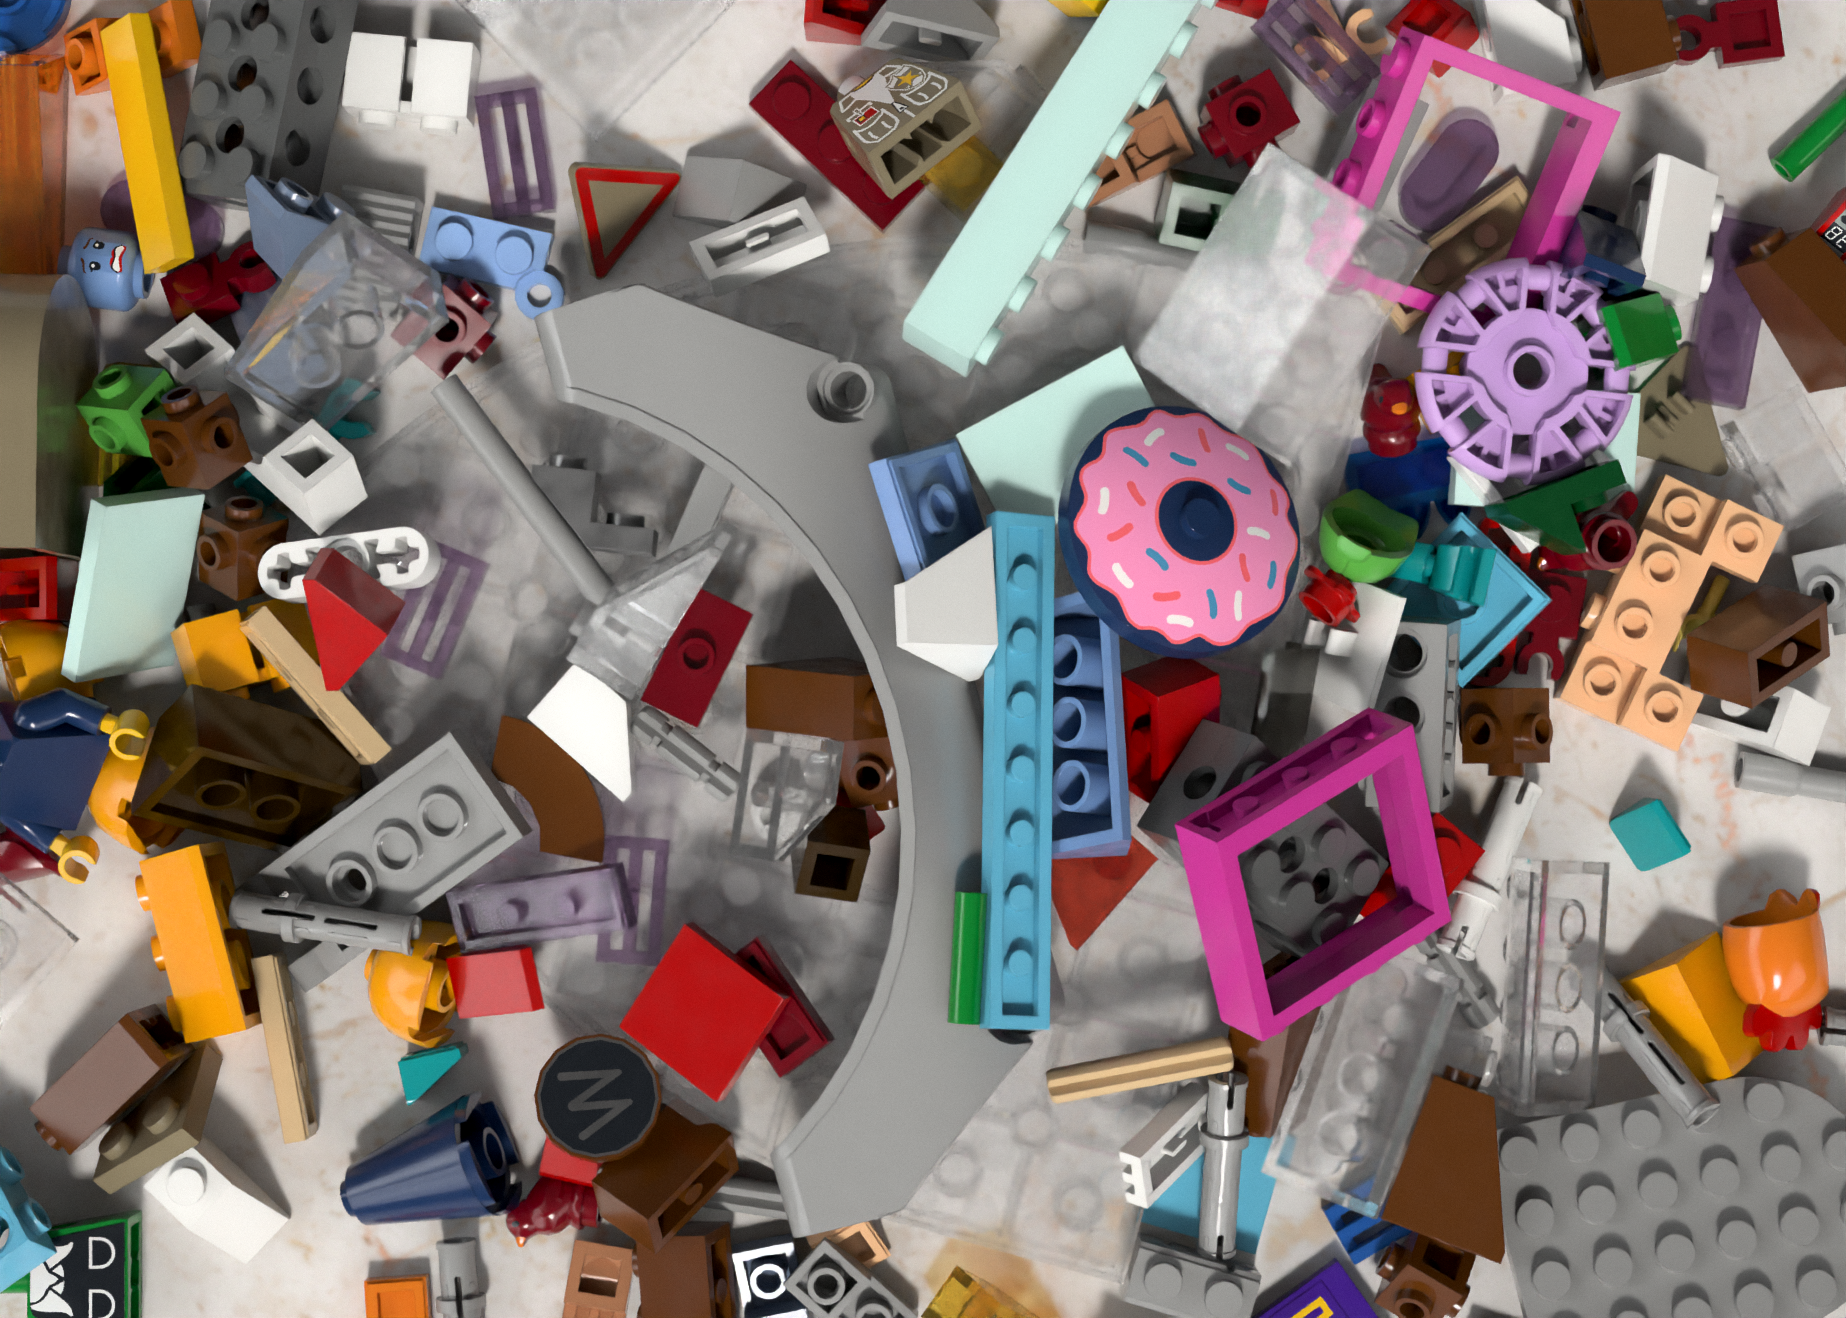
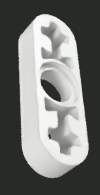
M396 527L286 542L271 547L263 555L258 567V579L263 590L271 597L292 604L307 603L302 582L305 574L292 577L291 584L281 581V572L289 570L291 562L309 568L321 548H334L341 554L348 549L356 548L363 558V571L390 591L422 587L433 580L440 568L441 553L432 537L410 527ZM408 546L420 552L419 559L410 561L409 571L407 568L393 563L382 564L380 554L387 557L402 556L407 553Z

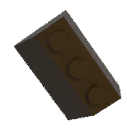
M191 684L158 719L131 801V814L248 845L286 853L343 811L363 791L359 762L320 719L223 693L213 688Z

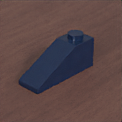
M1582 205L1558 260V263L1563 264L1560 277L1571 279L1583 274L1584 281L1599 286L1604 291L1601 295L1604 301L1642 288L1647 275L1633 231L1617 225L1618 216L1600 207Z

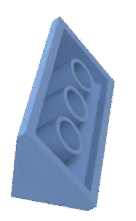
M1076 592L1054 598L1052 859L1126 856L1132 838L1119 635L1109 628L1088 606L1081 594Z

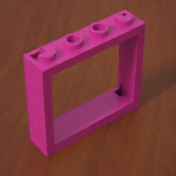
M1402 26L1390 56L1386 54L1382 56L1380 64L1382 77L1373 98L1368 99L1364 103L1356 121V133L1358 135L1349 158L1342 160L1334 173L1331 184L1333 197L1324 218H1320L1311 230V233L1315 234L1316 238L1306 264L1326 276L1431 313L1442 295L1355 264L1351 260L1433 60L1567 112L1506 259L1526 257L1529 264L1544 266L1549 260L1558 262L1621 112ZM1528 289L1526 308L1538 309L1543 298L1540 290ZM1487 305L1484 311L1477 308L1471 311V314L1481 327L1496 316Z
M1370 707L1175 823L1221 1021L1262 1042L1282 1033L1287 1026L1316 1007L1330 1002L1335 995L1364 976L1378 971L1383 964L1409 947L1423 942L1428 935L1452 920L1413 724ZM1372 774L1397 897L1265 980L1237 856Z

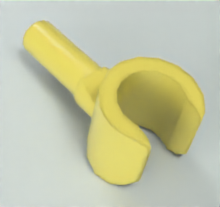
M1716 575L1696 614L1686 616L1672 645L1674 652L1677 651L1681 640L1687 638L1686 634L1715 616V612L1730 584L1728 578Z

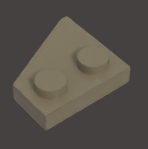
M207 1044L199 1047L120 1123L113 1126L104 1135L99 1144L98 1151L100 1156L92 1181L111 1195L199 1144L223 1058Z

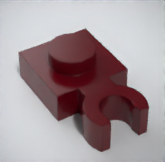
M1736 0L1715 3L1710 8L1712 22H1707L1700 16L1693 14L1682 15L1676 18L1679 30L1690 32L1696 40L1693 50L1677 52L1678 61L1674 63L1676 65L1688 66L1695 64L1708 52L1715 51L1718 69L1775 62L1785 57L1777 0Z
M253 241L240 245L234 250L230 258L224 262L220 260L216 252H213L160 278L177 325L193 312L208 325L241 309L237 299L238 295L244 292L259 293L269 289L277 282L266 262L254 250Z
M1529 568L1528 577L1552 601L1522 630L1529 633L1528 643L1523 645L1514 657V672L1519 675H1527L1530 658L1534 654L1540 653L1547 658L1549 663L1546 680L1558 681L1562 676L1565 664L1563 654L1557 647L1559 638L1571 641L1577 640L1588 579Z

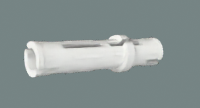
M1505 777L1503 788L1479 844L1485 852L1467 873L1465 880H1462L1453 890V894L1457 899L1450 913L1452 920L1445 924L1440 938L1437 939L1436 946L1450 954L1451 949L1456 944L1460 931H1463L1464 936L1455 955L1457 958L1468 961L1474 960L1475 951L1491 912H1498L1502 904L1503 897L1499 895V892L1538 799L1543 794V789L1529 782L1519 804H1516V797L1524 781L1521 777Z

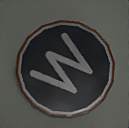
M606 1034L576 1037L555 1050L540 1070L534 1093L537 1119L551 1144L571 1157L591 1163L620 1160L640 1148L656 1126L662 1105L658 1073L647 1055L626 1039Z

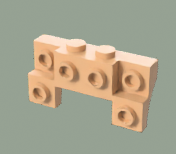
M1667 474L1659 476L1634 527L1637 536L1636 551L1631 560L1624 566L1607 570L1612 575L1603 594L1594 592L1588 600L1579 626L1586 630L1553 699L1589 716L1636 734L1672 752H1678L1704 695L1659 674L1710 565L1750 583H1757L1784 526L1731 500L1721 501Z

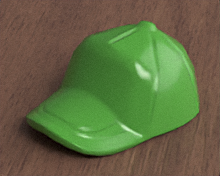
M1354 489L1326 505L1318 534L1320 552L1330 569L1343 575L1350 582L1376 583L1394 574L1411 555L1415 548L1419 524L1414 518L1388 508L1366 491Z

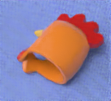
M1807 888L1804 890L1799 901L1785 889H1777L1769 895L1765 909L1730 918L1722 925V948L1725 964L1732 986L1739 999L1746 1006L1743 1014V1033L1747 1037H1759L1761 1047L1768 1052H1778L1784 1048L1787 1050H1803L1808 1042L1809 1029H1819L1823 1022L1820 1001L1826 997L1829 991V972L1824 929L1819 913L1821 904L1820 894L1816 889Z

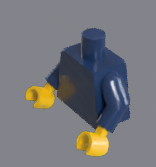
M57 687L21 701L0 702V823L44 854L52 850L61 856L58 870L61 876L70 883L82 884L86 881L89 874L88 869L83 864L75 861L72 856L83 857L87 862L96 865L100 856V850L97 842L91 837L83 835L68 839L63 833L65 830L76 831L109 748L117 757L124 760H136L142 756L146 746V742L142 738L147 736L150 728V722L146 714L140 710L130 709L117 717L112 715V707L98 702L96 698L86 697L63 687Z

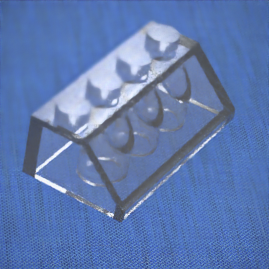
M1512 856L1511 873L1506 885L1507 897L1509 899L1508 931L1503 943V958L1506 965L1504 996L1499 1007V1018L1502 1024L1501 1049L1495 1078L1498 1086L1497 1106L1514 1115L1533 1117L1585 1113L1587 1109L1596 1108L1610 862Z
M1399 954L1383 964L1378 971L1364 976L1335 995L1330 1002L1322 1005L1261 1172L1362 1215L1378 1219L1465 980Z

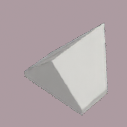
M992 525L907 581L894 585L897 646L968 682L980 679L998 647Z

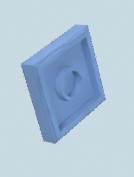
M956 438L868 464L905 581L985 530Z

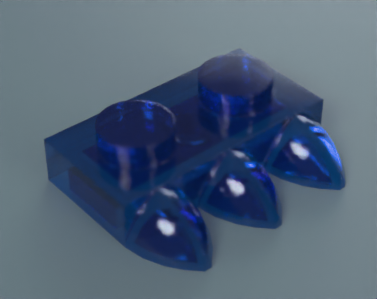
M1443 437L1417 441V446L1413 451L1399 457H1381L1373 454L1371 451L1340 457L1346 492L1361 489L1388 508L1414 518L1419 524L1417 539L1422 537L1429 524L1431 502L1435 503L1438 513L1448 525L1461 512L1469 519L1472 506L1448 505L1451 464L1446 457L1449 455L1447 451L1450 446Z

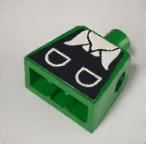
M142 1210L52 1225V1228L47 1233L57 1253L0 1293H27V1318H142Z

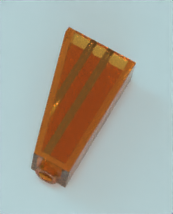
M19 53L0 56V274H57L58 257L65 240L69 71L65 63V54Z

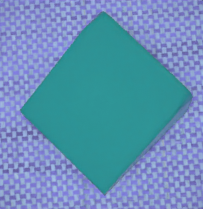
M1643 798L1612 818L1609 822L1611 830L1636 868L1640 871H1649L1691 852L1690 848L1692 846L1661 799Z
M459 1041L442 1045L438 1048L410 1052L401 1057V1060L398 1061V1066L408 1106L418 1101L469 1052L467 1043Z

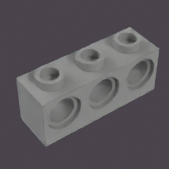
M1402 615L1374 709L1396 717L1395 703L1399 696L1413 700L1418 706L1420 719L1418 725L1414 728L1430 812L1439 813L1453 804L1461 619ZM1402 634L1411 635L1419 641L1422 647V659L1418 666L1408 665L1400 658L1397 644ZM1371 774L1359 781L1358 786L1360 789H1366L1365 807L1379 808Z

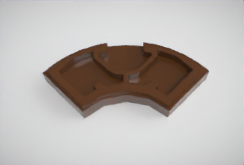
M502 715L491 771L498 781L513 786L530 803L540 826V852L604 863L606 851L604 812L595 785H593L584 767L536 725L519 718Z

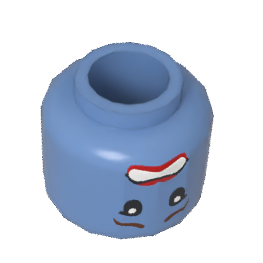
M85 227L77 233L72 246L63 245L59 253L57 274H68L77 280L84 293L88 308L127 312L136 306L139 299H147L150 295L154 273H144L138 235L133 232Z

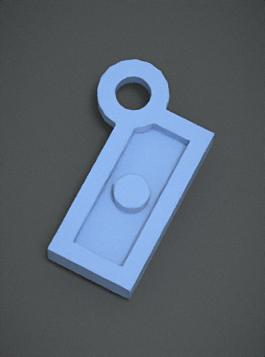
M431 207L418 263L420 269L448 276L452 273L456 278L464 279L468 277L478 283L515 291V301L518 308L526 317L532 320L543 312L563 306L565 302V292L562 284L554 275L547 273L554 242L553 234L438 207ZM545 285L550 289L551 300L546 306L535 307L531 305L529 292L534 286Z

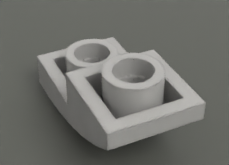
M826 1237L823 1238L782 1285L818 1318L918 1317V1310L861 1262Z

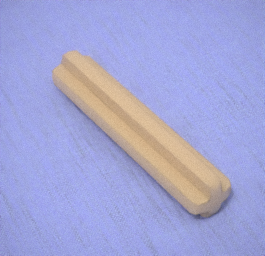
M1219 1036L1051 1068L1046 1072V1082L1050 1099L1053 1103L1059 1104L1227 1072L1233 1069L1234 1059L1229 1040L1226 1037Z

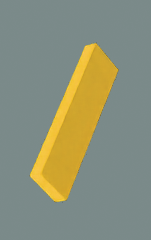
M128 13L101 30L100 35L144 273H165L194 258L195 253L151 17L149 13Z

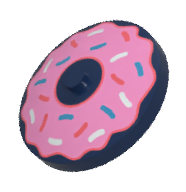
M1156 406L1131 412L1115 420L1090 439L1075 457L1064 479L1058 506V531L1063 557L1069 574L1079 593L1093 612L1109 628L1134 645L1167 657L1181 659L1212 657L1230 651L1261 633L1275 620L1288 601L1295 585L1300 562V531L1292 498L1278 470L1262 449L1238 428L1209 413L1181 406Z

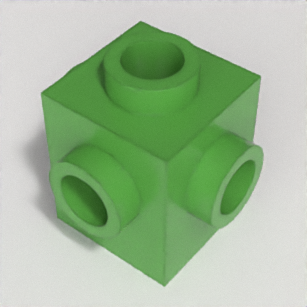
M113 364L95 377L92 388L80 399L76 407L89 425L91 438L105 452L152 457L149 450V439L140 418L162 404L160 401L161 397L177 387L164 368Z

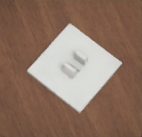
M1314 563V566L1317 567L1323 574H1325L1330 569V567L1324 563ZM1350 582L1357 591L1354 607L1361 617L1356 623L1344 618L1337 627H1331L1317 619L1302 604L1281 680L1358 714L1368 707L1372 709L1375 707L1407 598L1372 583Z

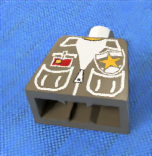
M900 58L889 60L866 79L861 76L847 78L838 90V101L832 105L830 114L852 156L891 199L895 198L983 128L961 80Z

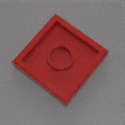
M694 922L683 925L618 1027L715 1102L725 1100L792 996Z

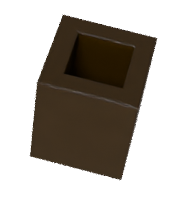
M803 800L790 852L794 894L857 903L871 852L866 810Z

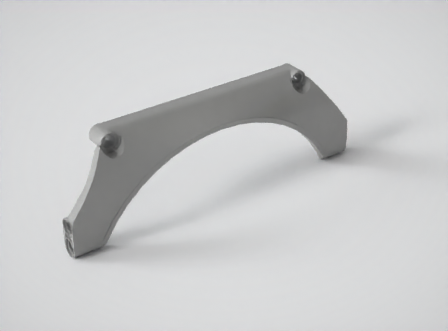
M646 284L619 287L537 315L534 320L557 400L577 404L629 421L680 446L725 476L765 511L806 557L838 605L865 659L883 710L897 778L901 824L899 888L890 942L873 999L848 1053L819 1099L788 1136L770 1153L791 1232L795 1238L810 1236L892 1215L907 1207L908 1203L963 1130L1032 1046V1036L1042 1030L980 1029V1024L969 1025L947 1022L955 891L981 893L984 712L975 680L968 682L897 646L894 585L905 582L868 467V464L909 452L891 382L887 374L878 366L861 362H840L838 355L728 317ZM859 374L866 384L867 393L862 404L854 408L846 398L845 388L850 378ZM1052 951L1050 965V1025L1061 1016L1065 1006L1064 991L1060 983Z

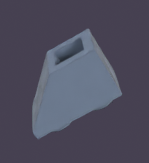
M251 174L245 183L254 250L288 286L331 298L371 239L352 220L356 212L349 204L331 193L324 192L321 197L310 194L301 185L288 178L282 177L277 183Z

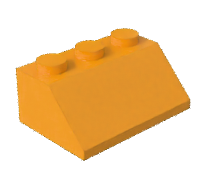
M218 841L198 844L139 861L142 874L135 877L136 892L142 909L145 912L152 911L157 935L151 936V949L158 970L160 972L167 971L173 995L167 996L166 1006L174 1031H182L185 1043L187 1044L244 1031L261 1024L262 1018L251 959L254 958L249 935L247 929H234L229 924V906L235 893L236 885L225 842Z

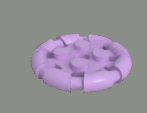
M1526 257L1495 261L1479 267L1465 276L1466 283L1455 293L1447 291L1429 314L1421 331L1417 348L1423 349L1421 372H1414L1418 404L1423 418L1431 433L1438 431L1449 444L1450 448L1447 453L1470 471L1486 479L1503 483L1506 477L1522 479L1523 484L1529 486L1542 485L1571 476L1586 467L1584 460L1597 449L1605 451L1623 426L1630 410L1633 395L1628 394L1630 371H1636V365L1616 372L1613 369L1615 367L1612 361L1614 355L1604 325L1599 323L1596 312L1608 306L1601 298L1604 291L1599 286L1584 281L1583 274L1571 279L1561 277L1560 273H1562L1563 264L1549 260L1545 266L1529 264ZM1528 289L1541 291V295L1544 297L1542 310L1526 308ZM1481 303L1489 306L1496 316L1481 327L1471 314V311ZM1580 313L1592 327L1585 337L1571 323ZM1448 351L1465 353L1459 363L1461 376L1446 374ZM1524 353L1531 354L1537 358L1542 368V376L1539 383L1530 390L1521 387L1516 382L1513 374L1516 360ZM1588 366L1604 369L1602 391L1586 390ZM1471 405L1485 420L1472 431L1469 430L1459 417ZM1575 417L1581 431L1569 440L1560 427ZM1513 435H1529L1528 451L1525 454L1511 453Z

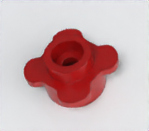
M1308 565L1304 573L1310 581L1299 592V598L1307 610L1321 622L1331 627H1337L1344 618L1356 623L1361 616L1354 607L1357 591L1350 581L1332 569L1323 574L1317 567Z

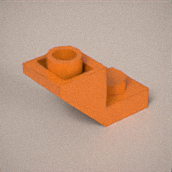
M168 0L148 11L147 13H149L152 21L162 79L172 77L197 64L202 44L192 0ZM94 18L63 36L66 47L65 63L72 75L76 96H87L111 90L100 31L120 18Z

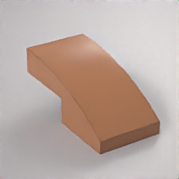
M1166 99L1129 120L1128 124L1135 127L1134 133L1120 157L1114 160L1106 156L1096 172V175L1103 178V181L1087 209L1167 172L1168 167L1175 168L1198 156L1170 100Z
M575 1240L563 1301L565 1305L562 1318H626L634 1273L632 1269L633 1249Z

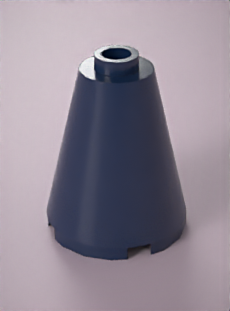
M479 1091L463 1095L350 1165L346 1170L345 1181H342L340 1185V1196L346 1212L352 1217L356 1216L364 1225L501 1216L515 1210L519 1206L522 1195V1181L511 1184L509 1166L519 1163V1157L510 1128L499 1107L493 1101L481 1104L479 1099L483 1093Z

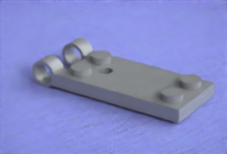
M458 727L439 739L263 870L241 884L234 892L242 889L252 893L283 897L287 893L289 895L291 893L307 894L312 902L362 908L403 916L416 915L533 830L462 728ZM351 869H357L363 874L366 880L363 890H358L350 884L348 875ZM322 941V943L289 965L288 969L306 993L368 948Z

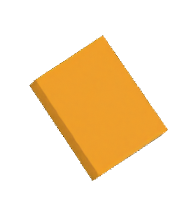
M1713 931L1618 980L1634 1001L1641 1000L1651 1012L1649 1020L1674 1051L1678 1053L1701 1084L1734 1076L1764 1051L1760 1045L1759 1037H1747L1743 1033V1014L1746 1006L1739 999L1732 986L1725 964L1722 940L1717 931Z

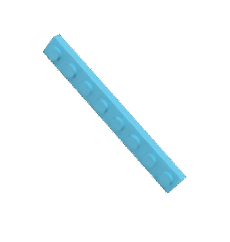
M995 511L986 515V529L992 525L998 647L984 670L981 893H988L980 1029L1040 1031L1050 1030L1055 516Z

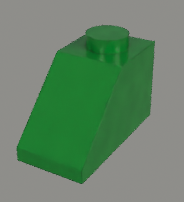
M1660 293L1616 303L1596 311L1599 323L1604 325L1614 355L1612 361L1615 365L1613 368L1615 372L1636 365V368L1652 364L1667 359L1679 352L1676 341L1682 338L1680 322L1674 308L1670 304L1664 306ZM1586 319L1577 323L1580 333L1585 337L1592 328ZM1592 367L1596 382L1603 380L1604 369Z

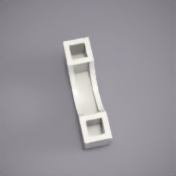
M194 312L145 349L152 368L166 369L177 388L185 385H195L198 390L227 392L231 403L239 414L240 427L253 457V460L244 465V467L319 536L368 497L353 454L314 419L302 425L284 413L252 378L233 347Z

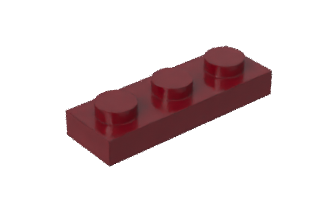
M790 59L748 104L749 108L884 234L925 190V185L917 179L895 198H889L855 160L845 144L830 114L831 107L836 101Z

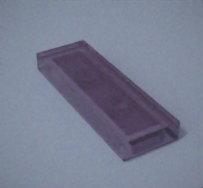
M1722 216L1717 232H1710L1706 255L1714 257L1713 275L1708 291L1706 293L1699 292L1681 393L1689 401L1738 411L1746 408L1762 316L1733 268L1752 255L1748 246L1753 241L1777 227Z
M623 862L458 886L446 893L461 953L628 930L638 923Z

